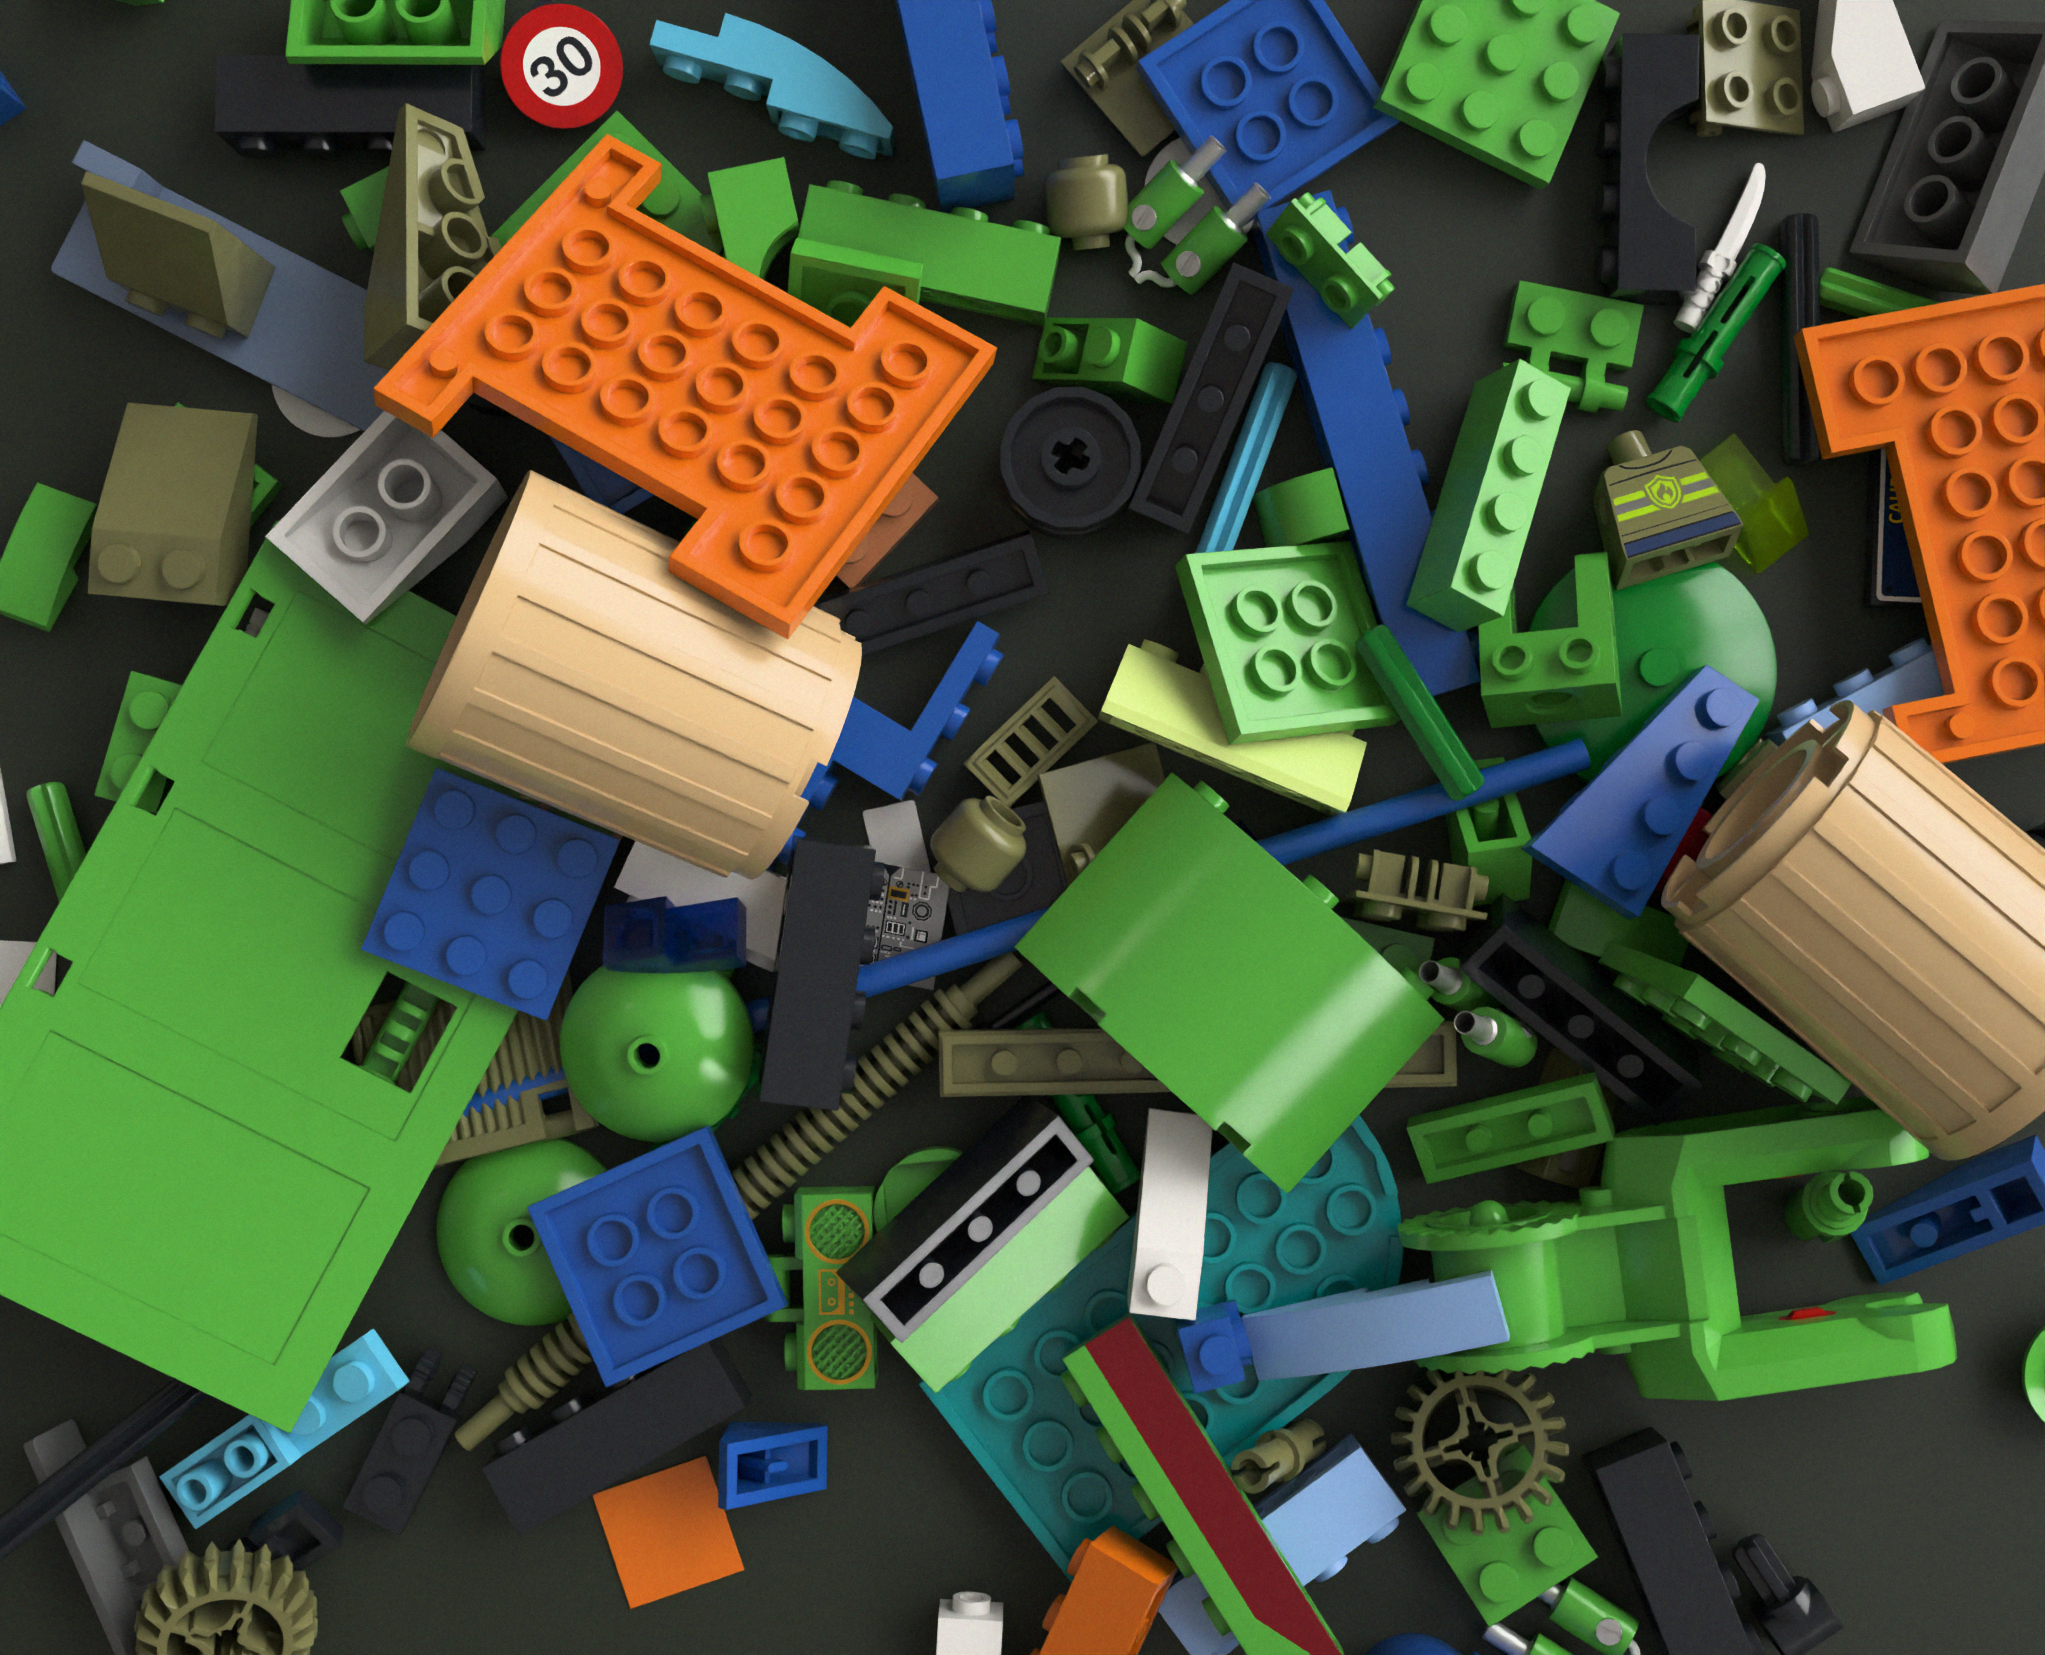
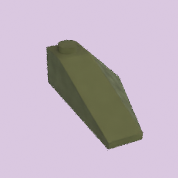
M407 103L399 109L364 305V362L389 371L501 250L498 237H488L478 204L485 196L463 128Z

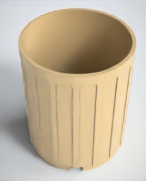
M529 470L513 496L459 609L416 710L405 746L434 759L443 760L718 876L727 878L733 872L750 880L757 878L771 865L780 853L806 810L809 801L800 796L817 762L827 766L856 688L862 658L861 643L855 641L856 637L840 629L839 618L815 606L811 608L787 640L668 572L669 556L679 545V541Z
M1844 700L1832 705L1829 709L1830 712L1839 718L1838 721L1824 729L1813 719L1809 720L1776 748L1730 795L1702 829L1709 835V838L1701 849L1697 861L1694 862L1685 854L1674 868L1663 890L1661 904L1677 918L1675 926L1680 930L1679 934L1934 1156L1947 1161L1968 1158L2006 1140L2045 1111V849L1885 716L1880 715L1875 710L1869 711L1866 714L1852 701Z

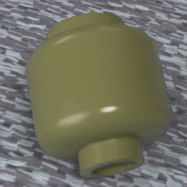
M1108 154L1057 160L1058 170L1050 172L1044 179L1047 221L1051 233L1056 237L1072 238L1073 250L1110 246L1109 233L1122 231L1128 219L1129 201L1125 171L1116 164H1109Z
M986 796L983 800L976 798L963 799L931 837V850L938 861V864L934 867L936 874L946 885L957 892L963 893L967 888L982 893L994 891L1025 856L1026 841L1022 835L1026 830L1024 822L1009 806L995 797Z

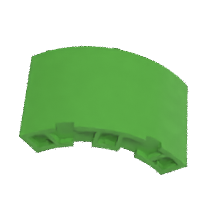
M1172 772L1015 945V948L1068 998L1072 999L1087 1012L1105 1032L1215 1131L1220 1132L1243 1156L1288 1194L1445 1019L1427 1001L1434 993L1427 983L1423 982L1417 974L1406 966L1398 972L1332 910L1339 900L1329 889L1310 874L1303 882L1297 879L1223 814L1230 806L1206 783L1200 780L1192 789Z

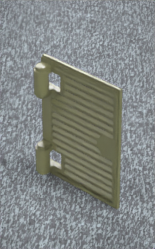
M569 967L547 1021L518 1010L475 1090L481 1098L484 1097L488 1087L494 1094L497 1093L501 1083L505 1089H509L513 1079L518 1085H521L526 1075L533 1081L538 1071L543 1077L547 1076L551 1067L556 1073L560 1071L562 1066L560 1055L561 1028L567 1007L574 996ZM440 999L395 1085L412 1092L457 1009L456 1006ZM395 1001L367 1008L351 1038L357 1066L363 1062ZM565 1078L520 1092L518 1102L509 1095L507 1096L506 1106L496 1099L493 1110L486 1103H483L481 1114L473 1107H470L469 1117L467 1118L462 1114L433 1169L443 1167L445 1164L539 1141H550L587 1132L590 1129L599 1127L600 1123L579 1103ZM568 1088L572 1109L545 1115L538 1095Z

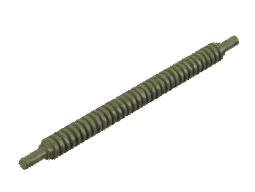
M1013 952L992 958L960 988L956 984H953L946 992L939 988L933 994L940 1003L938 1007L928 999L920 1005L928 1015L926 1018H923L916 1010L908 1016L915 1026L913 1029L903 1021L895 1027L902 1037L901 1040L890 1032L883 1038L889 1047L888 1051L878 1043L870 1049L877 1059L876 1062L866 1054L858 1060V1063L864 1072L861 1073L856 1068L852 1093H841L838 1111L808 1107L813 1114L812 1117L802 1109L795 1115L801 1128L792 1121H788L782 1127L788 1139L778 1131L769 1138L776 1150L767 1143H763L757 1149L762 1160L756 1155L751 1154L744 1160L749 1171L742 1165L737 1166L732 1171L736 1180L735 1184L751 1220L760 1214L756 1204L766 1209L772 1203V1199L767 1191L775 1198H778L785 1192L779 1180L786 1186L791 1187L797 1181V1177L792 1169L801 1176L810 1170L804 1158L814 1165L823 1158L817 1146L828 1154L835 1148L833 1141L829 1137L830 1135L840 1143L848 1136L841 1126L842 1124L853 1132L860 1126L859 1121L854 1115L855 1113L865 1121L873 1114L866 1104L867 1102L876 1109H879L885 1104L884 1099L879 1093L880 1091L889 1098H892L898 1092L891 1082L893 1079L902 1087L907 1085L911 1080L904 1072V1069L907 1068L913 1075L917 1076L923 1070L916 1060L918 1057L927 1065L936 1059L928 1048L933 1046L939 1052V1030H956L953 1027L956 1024L963 1030H969L973 1026L970 1020L980 1012L976 1006L1023 966ZM573 1312L568 1315V1321H561L555 1327V1331H550L542 1338L543 1343H536L530 1349V1354L525 1353L517 1360L518 1365L513 1364L504 1372L506 1379L498 1385L500 1393L454 1432L457 1441L463 1448L472 1451L516 1411L524 1414L530 1407L538 1410L546 1402V1398H551L559 1391L558 1386L564 1387L571 1380V1375L576 1376L584 1369L583 1364L589 1365L593 1361V1357Z

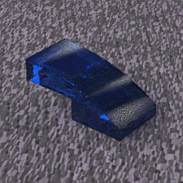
M667 896L605 906L603 966L609 971L633 973H690L746 967L747 908L738 897L676 907Z

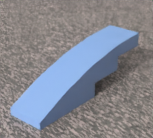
M1492 1270L1431 1284L1429 1279H1424L1371 1292L1365 1287L1243 1315L1241 1318L1248 1336L1258 1381L1387 1365L1507 1342L1510 1338V1332Z

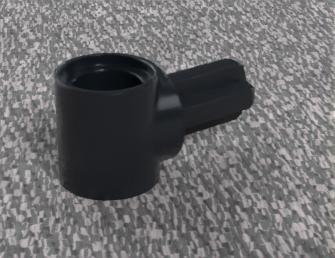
M1756 1533L1749 1537L1745 1536L1738 1541V1544L1732 1550V1556L1759 1596L1755 1603L1757 1611L1753 1614L1781 1655H1804L1843 1629L1837 1615L1816 1586L1807 1577L1791 1576L1765 1536Z

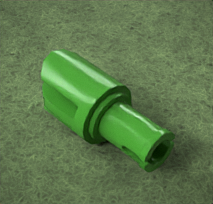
M1839 1171L1823 1172L1811 1178L1806 1185L1790 1196L1785 1208V1222L1791 1233L1803 1241L1808 1242L1818 1236L1823 1243L1835 1242L1847 1234L1856 1231L1865 1221L1868 1207L1871 1205L1874 1197L1873 1187L1866 1177L1855 1171H1848L1847 1175Z

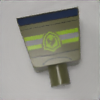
M1638 430L1625 432L1609 442L1606 450L1614 466L1608 467L1601 472L1593 497V505L1604 551L1609 552L1612 583L1616 591L1731 555L1743 523L1690 448L1678 446L1652 454L1642 432Z

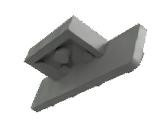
M70 1419L26 1441L23 1448L40 1485L86 1449L87 1446L76 1422ZM147 1456L117 1468L55 1518L59 1531L115 1655H138L135 1650L137 1632L134 1631L136 1613L140 1611L143 1593L147 1589L148 1583L157 1582V1576L164 1564L178 1567L179 1559L182 1558L185 1550L189 1551Z

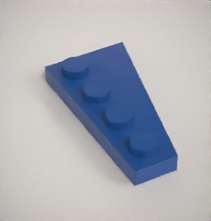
M1709 665L1695 669L1642 724L1639 732L1624 747L1618 748L1602 765V770L1581 791L1576 792L1558 810L1559 814L1541 832L1536 833L1521 849L1626 919L1639 917L1757 706L1759 699Z

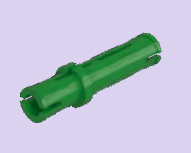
M1753 243L1746 257L1722 291L1717 295L1689 338L1681 339L1674 348V361L1663 375L1655 390L1645 400V403L1653 412L1668 421L1680 422L1685 410L1696 397L1706 380L1714 379L1718 376L1724 364L1721 358L1745 323L1750 319L1778 274L1782 273L1786 266L1784 258L1778 252L1760 243ZM1742 289H1747V293L1725 324L1721 323L1722 318ZM1705 343H1711L1691 375L1685 378L1683 375Z
M1042 1011L1014 1029L1053 1027L1048 1021L1045 1011ZM1093 1094L1049 1095L1070 1131L1094 1159L1091 1165L1111 1195L1120 1192L1140 1179L1141 1169H1138L1113 1128L1118 1123L1112 1112L1104 1113Z

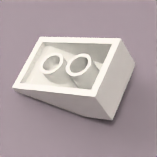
M384 411L265 537L366 625L461 548L508 499V496L498 479L442 430L432 438Z

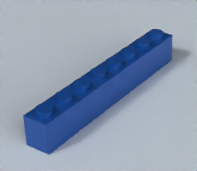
M1331 190L1312 195L1315 200L1322 197L1329 208L1352 232L1347 239L1338 245L1346 254L1349 252L1348 245L1354 243L1353 228L1346 208L1344 206L1336 208ZM1290 202L1258 211L1253 220L1251 231L1265 276L1294 288L1281 318L1280 325L1293 368L1297 372V381L1324 468L1333 467L1349 526L1345 537L1347 541L1351 542L1377 625H1386L1390 628L1433 697L1481 682L1479 674L1480 652L1477 634L1474 631L1467 633L1466 630L1458 633L1407 606L1436 510L1429 511L1422 487L1429 485L1425 460L1419 449L1410 450L1404 426L1410 425V414L1405 396L1400 388L1392 390L1385 366L1391 364V352L1385 332L1381 327L1373 329L1369 313L1351 329L1336 312L1332 311L1324 303L1318 291L1299 270L1283 258L1278 247L1266 235L1267 231Z

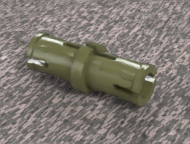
M1303 1418L1295 1421L1286 1429L1280 1428L1276 1431L1271 1429L1263 1433L1257 1439L1254 1447L1241 1451L1234 1457L1231 1470H1239L1246 1466V1470L1233 1476L1234 1482L1243 1491L1255 1494L1263 1491L1273 1482H1280L1283 1479L1286 1482L1295 1478L1303 1470L1306 1462L1318 1458L1324 1452L1326 1441H1318L1313 1444V1440L1325 1435L1324 1430L1312 1419Z

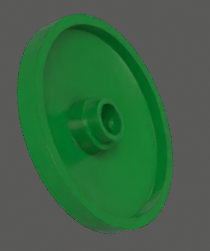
M1714 561L1617 591L1612 583L1622 716L1530 725L1531 729L1544 749L1581 738L1588 752L1590 769L1572 774V776L1588 784L1602 770V765L1618 748L1624 747L1639 732L1642 724L1695 669L1709 665L1759 699L1757 706L1716 777L1717 779L1731 769L1756 742L1765 726L1773 704L1777 682V661L1772 634L1763 612L1747 588L1733 574ZM1575 567L1563 575L1539 601L1530 617L1525 632L1578 627Z

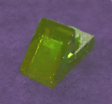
M1735 433L1699 459L1743 523L1734 547L1756 575L1764 571L1809 535L1793 482L1788 476L1773 482Z

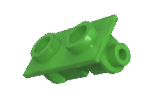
M1307 192L1299 200L1294 198L1288 204L1266 235L1278 247L1283 258L1294 265L1318 291L1324 303L1353 329L1374 305L1378 306L1396 289L1388 281L1392 274L1376 260L1361 242L1345 254L1338 245L1347 239L1352 232L1329 208L1322 197L1315 200Z

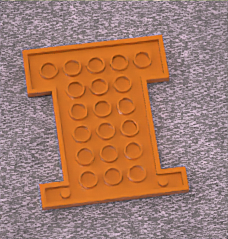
M606 134L373 388L375 405L434 438L468 398L475 393L695 517L698 521L669 556L668 572L788 640L992 367L997 347L886 286H883L851 328L637 211L636 209L661 182L662 164Z
M2045 284L1801 329L1793 337L1822 459L1885 448L1944 692L1943 696L1892 705L1882 710L1883 716L1941 764L2044 745Z

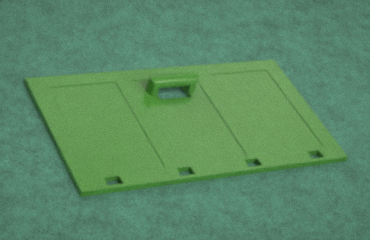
M277 520L275 521V523H274V525L272 526L271 530L275 527V525H276L279 521H277ZM266 538L0 1007V1295L291 1433L518 1012L517 1009L361 950L436 767L516 799L519 797V792L405 746L416 710L456 616L407 591L365 625ZM258 593L261 598L274 604V607L255 638L242 630H236V627L254 595ZM157 769L160 774L175 782L159 811L154 815L135 806ZM518 799L536 807L541 803L539 801ZM553 806L548 810V812L606 835L612 836L613 831ZM55 950L58 955L73 963L55 995H52L42 989H35L33 986ZM387 972H390L405 980L406 983L363 1062L357 1066L341 1058L384 977ZM440 999H443L456 1006L457 1009L412 1092H409L395 1085V1082Z

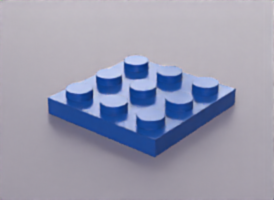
M1231 0L1140 59L1135 67L1191 155L1210 135L1216 138L1226 149L1222 157L1204 175L1227 211L1255 182L1262 186L1271 197L1259 211L1274 207L1400 122L1373 108L1381 88L1324 0ZM1255 215L1246 224L1254 220Z
M436 767L361 950L547 1021L620 840Z
M710 1125L527 1207L605 1387L778 1311L788 1304Z

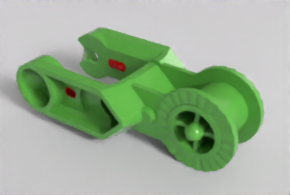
M1866 1095L1842 1097L1838 1105L1827 1100L1663 1121L1658 1126L1648 1123L1615 1133L1614 1140L1606 1142L1600 1185L1579 1189L1580 1199L1552 1203L1545 1200L1537 1203L1522 1200L1514 1204L1485 1200L1467 1209L1453 1207L1446 1212L1434 1210L1428 1215H1416L1413 1219H1404L1403 1223H1398L1397 1226L1399 1244L1406 1248L1431 1251L1435 1282L1492 1270L1510 1332V1338L1507 1342L1415 1359L1414 1363H1417L1420 1368L1427 1367L1430 1371L1440 1369L1448 1374L1458 1370L1467 1374H1473L1478 1371L1495 1374L1505 1369L1520 1372L1530 1366L1545 1368L1553 1362L1565 1364L1572 1358L1582 1359L1586 1353H1594L1595 1349L1599 1348L1601 1354H1624L1641 1397L1724 1401L1918 1373L1952 1364L1957 1359V1349L1948 1303H1923L1918 1292L1862 1294L1840 1298L1825 1305L1740 1316L1723 1185L1774 1178H1789L1832 1170L1896 1166L1926 1159L1929 1157V1151Z

